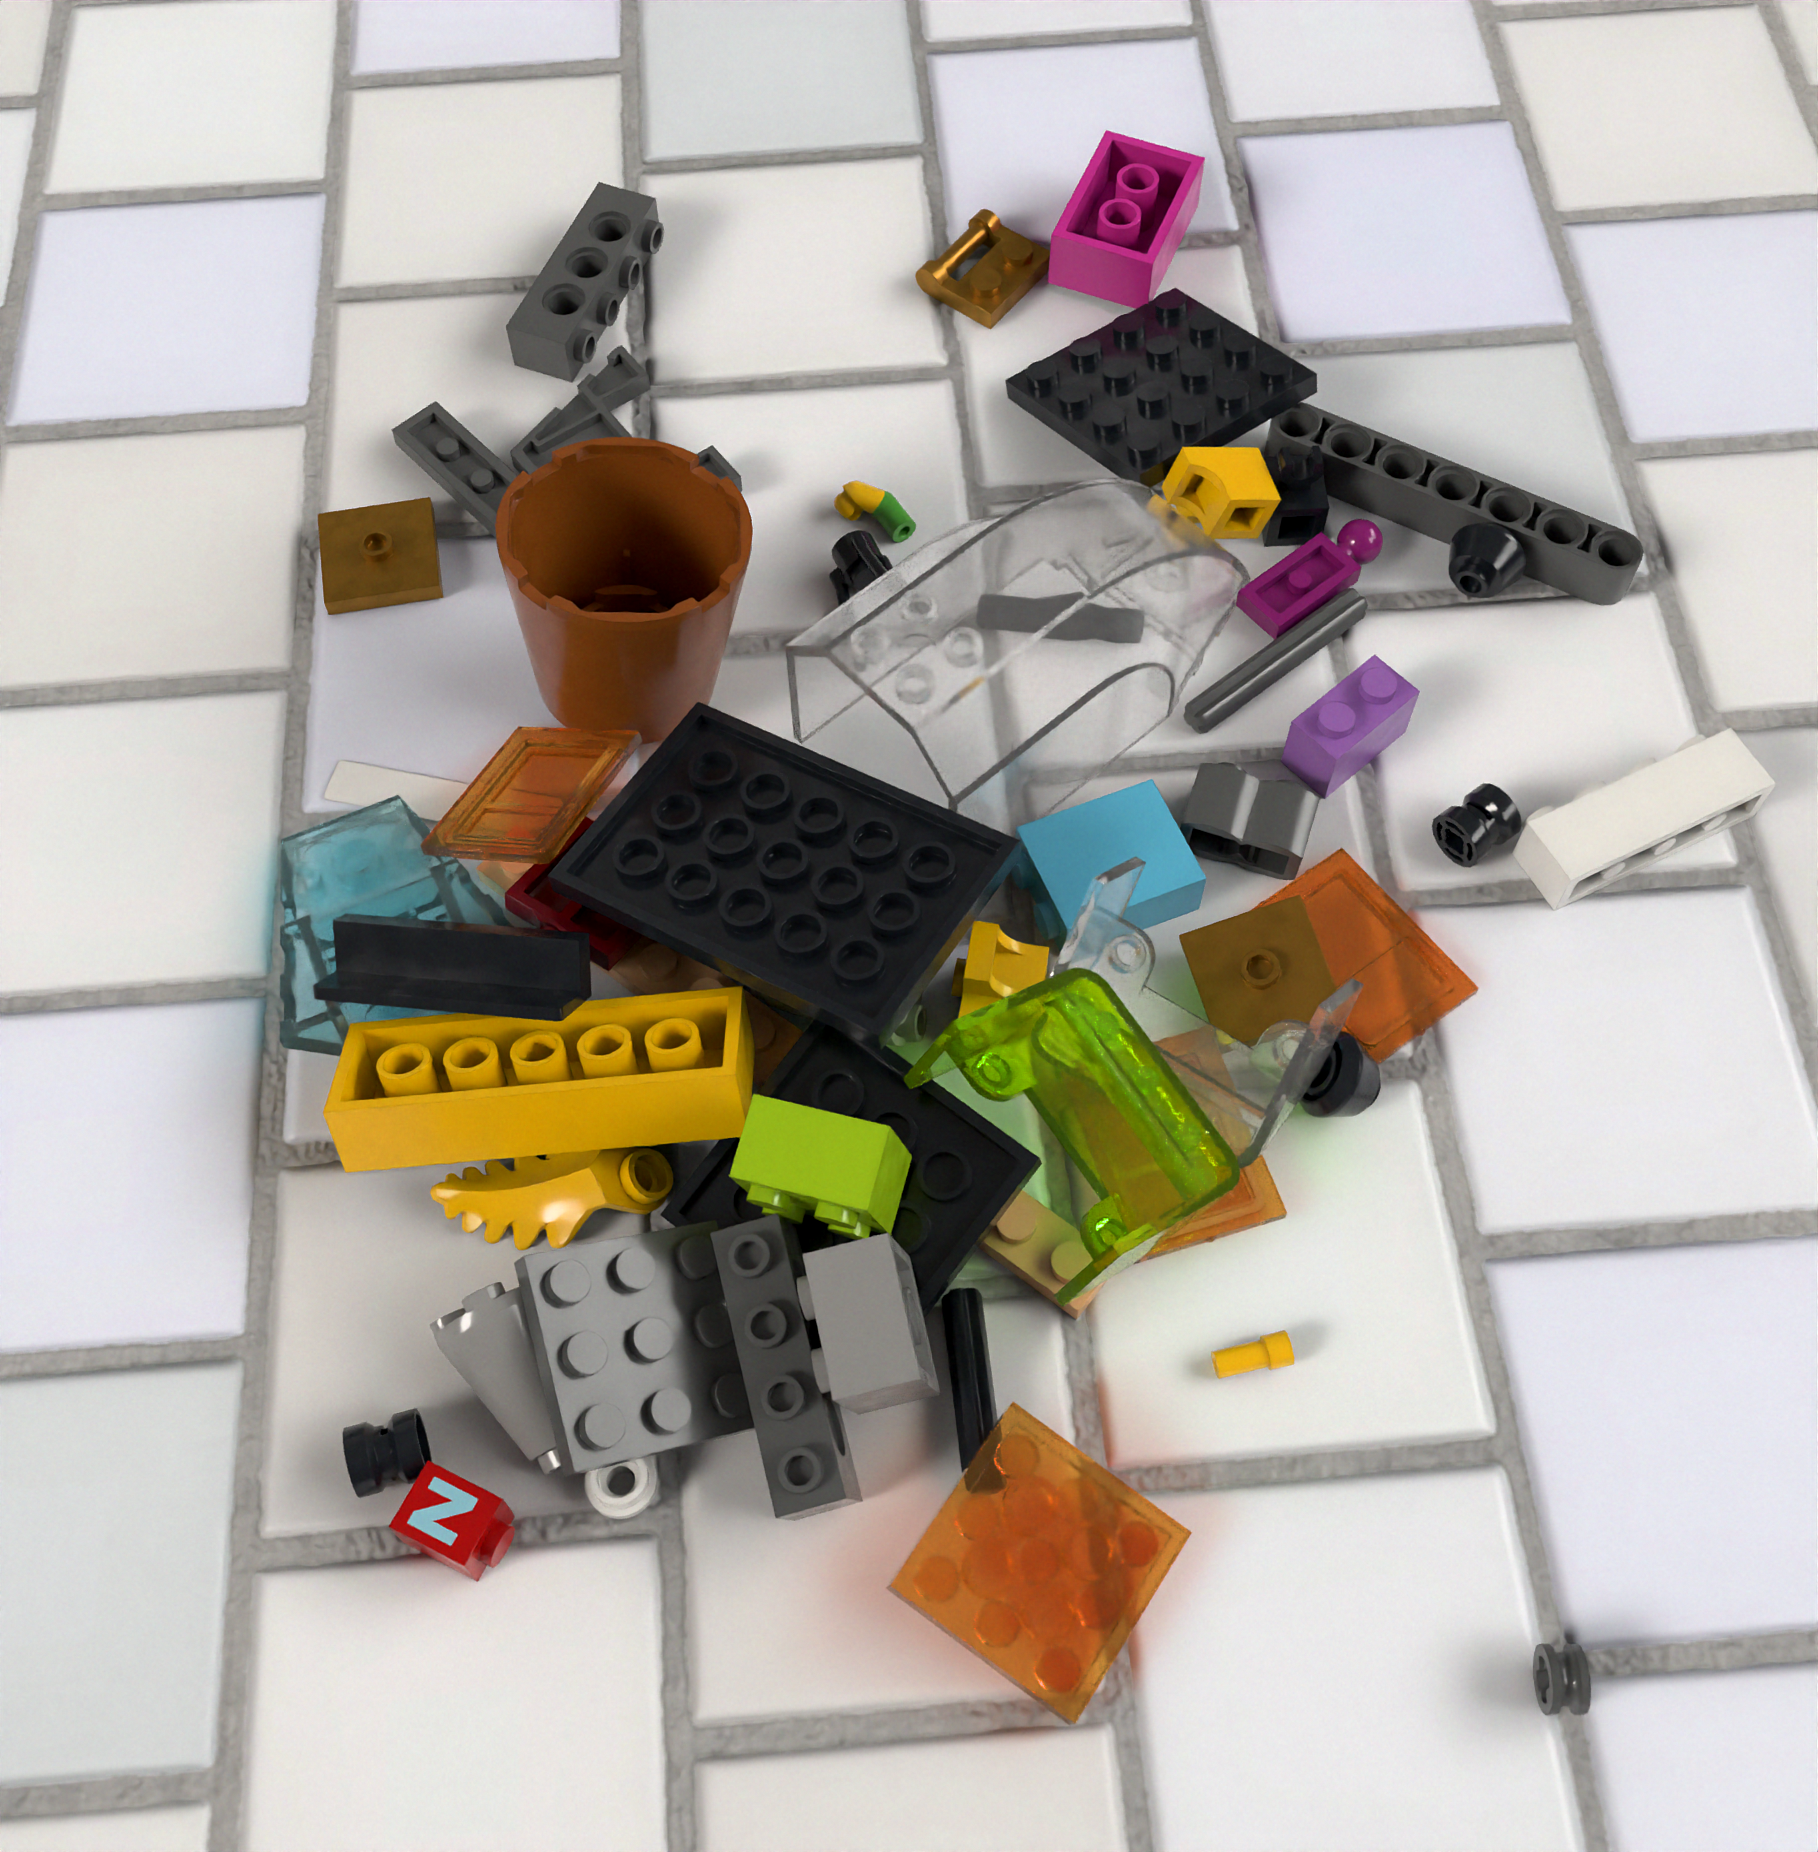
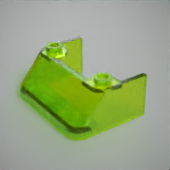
M1075 967L953 1020L903 1078L911 1090L958 1068L970 1086L978 1094L991 1101L1006 1102L1025 1093L1101 1199L1100 1202L1084 1214L1080 1222L1081 1240L1093 1261L1054 1295L1062 1307L1137 1262L1220 1201L1236 1187L1240 1179L1239 1163L1232 1149L1108 982L1097 973L1086 968Z

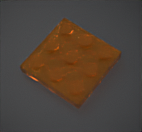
M1012 1402L1006 1407L886 1589L1066 1724L1073 1725L1077 1723L1192 1532L1022 1407Z

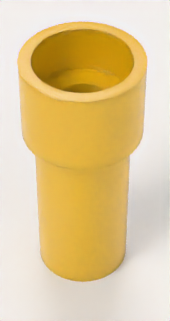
M1285 1330L1262 1335L1260 1340L1211 1351L1212 1363L1218 1379L1266 1367L1269 1370L1294 1365L1293 1348Z

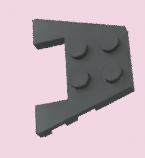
M622 345L615 348L607 356L608 365L597 376L589 373L577 385L578 394L562 410L555 407L510 451L513 466L519 473L524 470L530 475L536 469L552 461V451L573 443L606 437H632L610 411L651 390L648 373ZM713 445L697 453L700 466L716 475L720 480L728 476L738 490L742 491L741 476Z

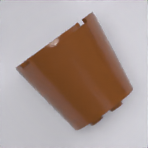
M606 437L573 443L552 451V461L536 469L530 475L523 470L509 485L498 507L495 523L496 544L543 702L561 724L571 731L594 741L628 746L649 744L666 739L697 702L708 706L714 691L752 551V519L741 492L728 476L720 480L716 475L700 466L699 455L669 443L645 438Z

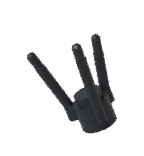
M860 530L847 533L835 543L832 549V557L837 568L829 574L837 594L850 668L855 672L861 670L862 664L849 593L850 587L866 592L881 585L890 596L898 594L921 622L927 624L931 621L930 613L897 574L888 557L882 555L872 535Z

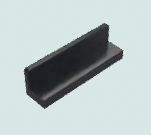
M345 913L332 920L336 971L313 985V994L316 1000L562 1021L592 996L589 933Z

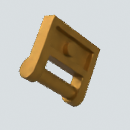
M981 209L969 220V229L935 261L928 260L916 271L915 278L918 286L926 294L991 330L1049 272L1050 251L1003 226L999 218L992 211ZM982 244L991 249L959 281L949 277Z

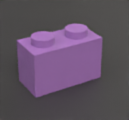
M1374 654L1291 721L1281 762L1323 799L1327 798L1406 732L1420 691Z

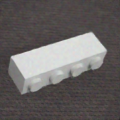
M1731 727L1709 738H1706L1704 735H1697L1683 743L1674 754L1662 760L1656 761L1655 758L1645 759L1632 767L1621 779L1608 785L1604 781L1593 783L1582 790L1573 801L1555 808L1553 805H1546L1536 810L1523 822V831L1512 855L1555 911L1755 816L1776 782Z

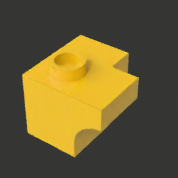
M1182 447L1161 486L1167 503L1176 505L1182 523H1201L1207 539H1257L1281 501L1259 447Z
M974 921L967 959L957 958L951 996L962 997L957 1021L956 1050L982 1054L987 1041L995 1034L1005 1030H1022L1037 1033L1047 974L1049 947L1018 942L1005 935L1001 931L999 924Z

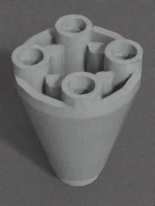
M502 1282L491 1284L465 1297L461 1301L464 1308L437 1319L430 1324V1327L442 1353L531 1462L538 1460L544 1475H547L562 1467L520 1287L506 1292Z

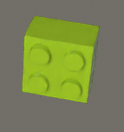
M753 1094L729 1177L748 1192L746 1198L748 1202L763 1207L762 1214L766 1216L778 1213L790 1223L798 1225L802 1224L804 1215L813 1216L820 1221L828 1223V1231L847 1238L860 1240L868 1238L871 1231L881 1234L889 1233L891 1235L912 1155L890 1126Z

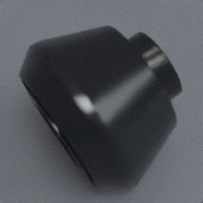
M1476 523L1464 526L1454 534L1450 542L1448 572L1454 585L1464 595L1474 598H1490L1518 581L1526 569L1527 561L1521 543L1509 530L1493 523Z
M1344 1031L1331 1032L1314 1040L1303 1052L1295 1071V1091L1304 1111L1314 1117L1356 1116L1371 1106L1379 1095L1381 1088L1379 1066L1356 1037Z

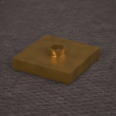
M430 497L317 514L323 597L329 615L443 598L435 514Z
M1300 894L1179 935L1183 952L1221 1056L1345 1016V1008Z

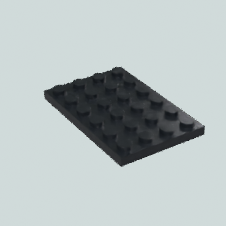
M697 702L547 876L554 892L868 1045L882 1050L1021 857L1020 840L701 702Z

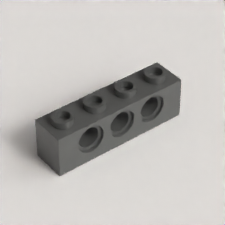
M598 182L506 325L515 366L573 382L584 363L588 364L593 359L599 338L607 326H612L615 323L623 299L629 290H634L637 287L641 278L642 268L650 255L656 254L661 247L664 227L659 222L656 198Z
M776 1213L710 1233L775 1518L795 1521L863 1502L840 1405L833 1401L831 1391L821 1393L814 1374L811 1352L812 1349L820 1348L821 1342L816 1319L806 1320L799 1301L797 1278L807 1274L796 1226Z

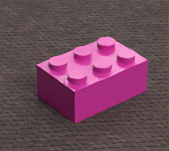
M1106 130L1051 235L1048 283L1135 309L1152 301L1198 207L1205 158Z

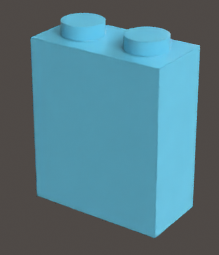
M1153 779L1016 827L1015 838L1020 840L1021 857L1011 870L1012 876L1019 889H1029L1036 903L1033 906V912L1038 929L1046 941L1054 939L1063 959L1200 908L1207 878Z

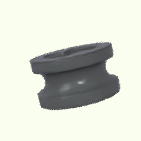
M1567 1643L1562 1652H1555L1550 1644H1538L1534 1651L1533 1679L1541 1711L1545 1715H1557L1561 1707L1566 1706L1574 1715L1587 1714L1591 1701V1680L1587 1659L1582 1647L1577 1643Z

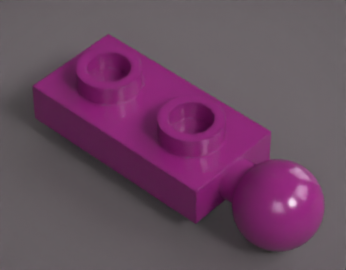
M1366 519L1352 520L1346 523L1339 531L1337 545L1320 532L1238 591L1235 605L1274 640L1344 589L1351 587L1358 581L1362 569L1360 565L1370 563L1381 552L1383 537L1380 529L1373 522Z

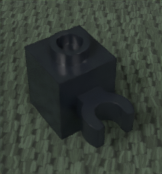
M1319 445L1311 447L1310 455H1290L1289 447H1282L1276 457H1263L1281 498V501L1262 530L1264 547L1303 545L1320 532L1323 533L1330 507Z

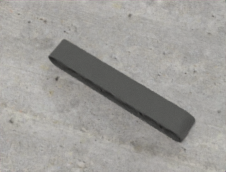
M1299 402L1271 418L1263 457H1276L1282 447H1289L1290 455H1310L1311 447L1319 445L1324 465L1323 476L1327 495L1450 545L1454 534L1464 526L1476 523H1493L1502 526L1514 534L1521 543L1527 561L1526 569L1523 573L1524 576L1590 603L1603 606L1613 605L1621 601L1626 595L1642 561L1644 550L1641 542L1634 535L1623 529L1307 403Z

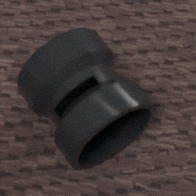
M1483 783L1464 796L1462 806H1451L1434 818L1432 831L1438 846L1449 859L1462 867L1471 868L1489 855L1492 844L1502 845L1519 833L1522 822L1521 815L1509 795L1493 784Z
M417 1408L393 1414L387 1428H384L383 1425L375 1427L368 1422H364L343 1429L345 1461L352 1486L358 1498L383 1492L389 1482L396 1480V1476H399L401 1480L408 1484L415 1483L427 1461L432 1462L428 1437Z

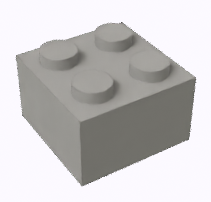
M884 1233L802 1254L807 1275L797 1278V1291L806 1320L816 1319L821 1347L812 1349L811 1355L814 1374L821 1393L831 1391L834 1402L858 1415L941 1395L910 1256L891 1235Z

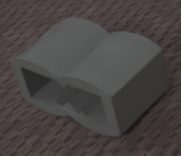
M1201 763L1183 816L1180 831L1191 851L1196 856L1219 862H1235L1251 872L1276 879L1295 880L1304 856L1320 797L1291 780H1259L1247 773L1242 767L1233 763Z

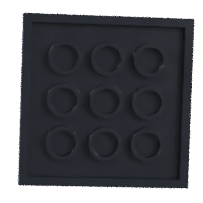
M1177 288L1159 294L1148 304H1144L1128 314L1118 316L1106 326L1085 337L1074 340L1069 346L1041 361L1030 364L1023 371L1005 380L1008 399L1141 493L1165 480L1182 447H1223L1317 393V373Z
M817 1019L813 1020L756 1093L761 1096L887 1125L896 1133L912 1155L891 1237L910 1256L924 1319L1042 1164L1038 1156L885 1045L882 1050H879ZM741 1137L719 1140L660 1215L675 1227L716 1220L719 1230L766 1217V1215L762 1214L763 1207L748 1202L746 1200L748 1192L729 1177ZM804 1215L801 1225L793 1224L796 1226L803 1254L856 1241L855 1239L828 1231L829 1224L813 1216ZM871 1231L869 1237L880 1235L881 1233Z

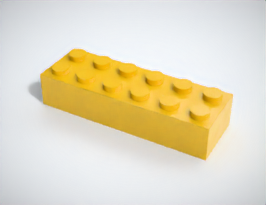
M743 986L585 1001L562 1021L453 1013L350 1023L323 1110V1115L345 1173L741 1137L752 1099L755 1043Z

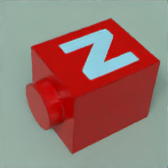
M428 1460L388 1527L403 1543L478 1582L487 1565L491 1568L496 1567L509 1549L515 1533V1528L511 1526L515 1515L503 1498Z

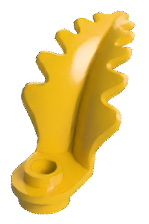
M625 1147L587 1152L547 1154L545 1160H540L537 1156L514 1158L513 1171L504 1167L500 1161L490 1160L485 1164L486 1175H483L476 1167H466L462 1171V1179L454 1173H449L446 1175L445 1182L432 1186L430 1194L434 1201L444 1206L447 1219L453 1220L459 1213L462 1214V1228L465 1232L473 1233L482 1223H485L484 1239L488 1243L494 1244L499 1242L506 1229L511 1225L513 1228L514 1244L518 1250L529 1249L543 1229L546 1230L551 1247L563 1248L572 1241L585 1221L598 1209L610 1208L634 1214H648L663 1205L672 1188L673 1174L669 1163L659 1152L650 1148Z

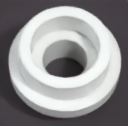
M650 1457L589 1471L585 1475V1490L591 1504L604 1516L614 1519L630 1518L642 1512L653 1500L658 1484L657 1472ZM627 1472L635 1477L634 1486L629 1492L618 1495L610 1491V1482L615 1475Z

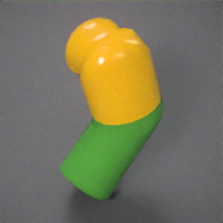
M856 480L846 483L842 486L844 491L834 499V506L837 511L850 521L857 520L863 510L875 516L894 542H903L916 529V523L890 492Z

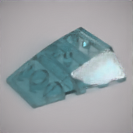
M399 795L281 839L280 901L284 907V924L280 926V946L284 951V974H280V997L284 1003V1021H280V1042L282 1046L288 1049L340 1056L350 1023L457 1013L314 999L313 985L336 971L332 920L349 913L514 927L505 917L502 908L489 894L485 895L471 880L466 868L456 858L452 859L443 849L436 835Z

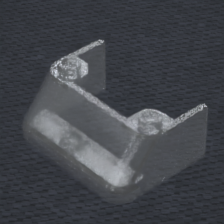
M1135 856L1092 879L1031 1019V1042L1037 1053L1047 1062L1213 1163L1227 1169L1247 1167L1267 1149L1320 1072L1364 984L1352 978L1317 1007L1309 1025L1295 1019L1278 1021L1264 1031L1255 1049L1249 1047L1146 986L1155 966L1156 954L1154 945L1142 929L1122 918L1146 864L1145 861Z

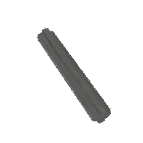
M1353 588L1344 589L1189 701L1185 706V713L1183 715L1186 723L1192 726L1196 733L1202 734L1210 731L1362 620L1368 607L1365 597L1360 596Z

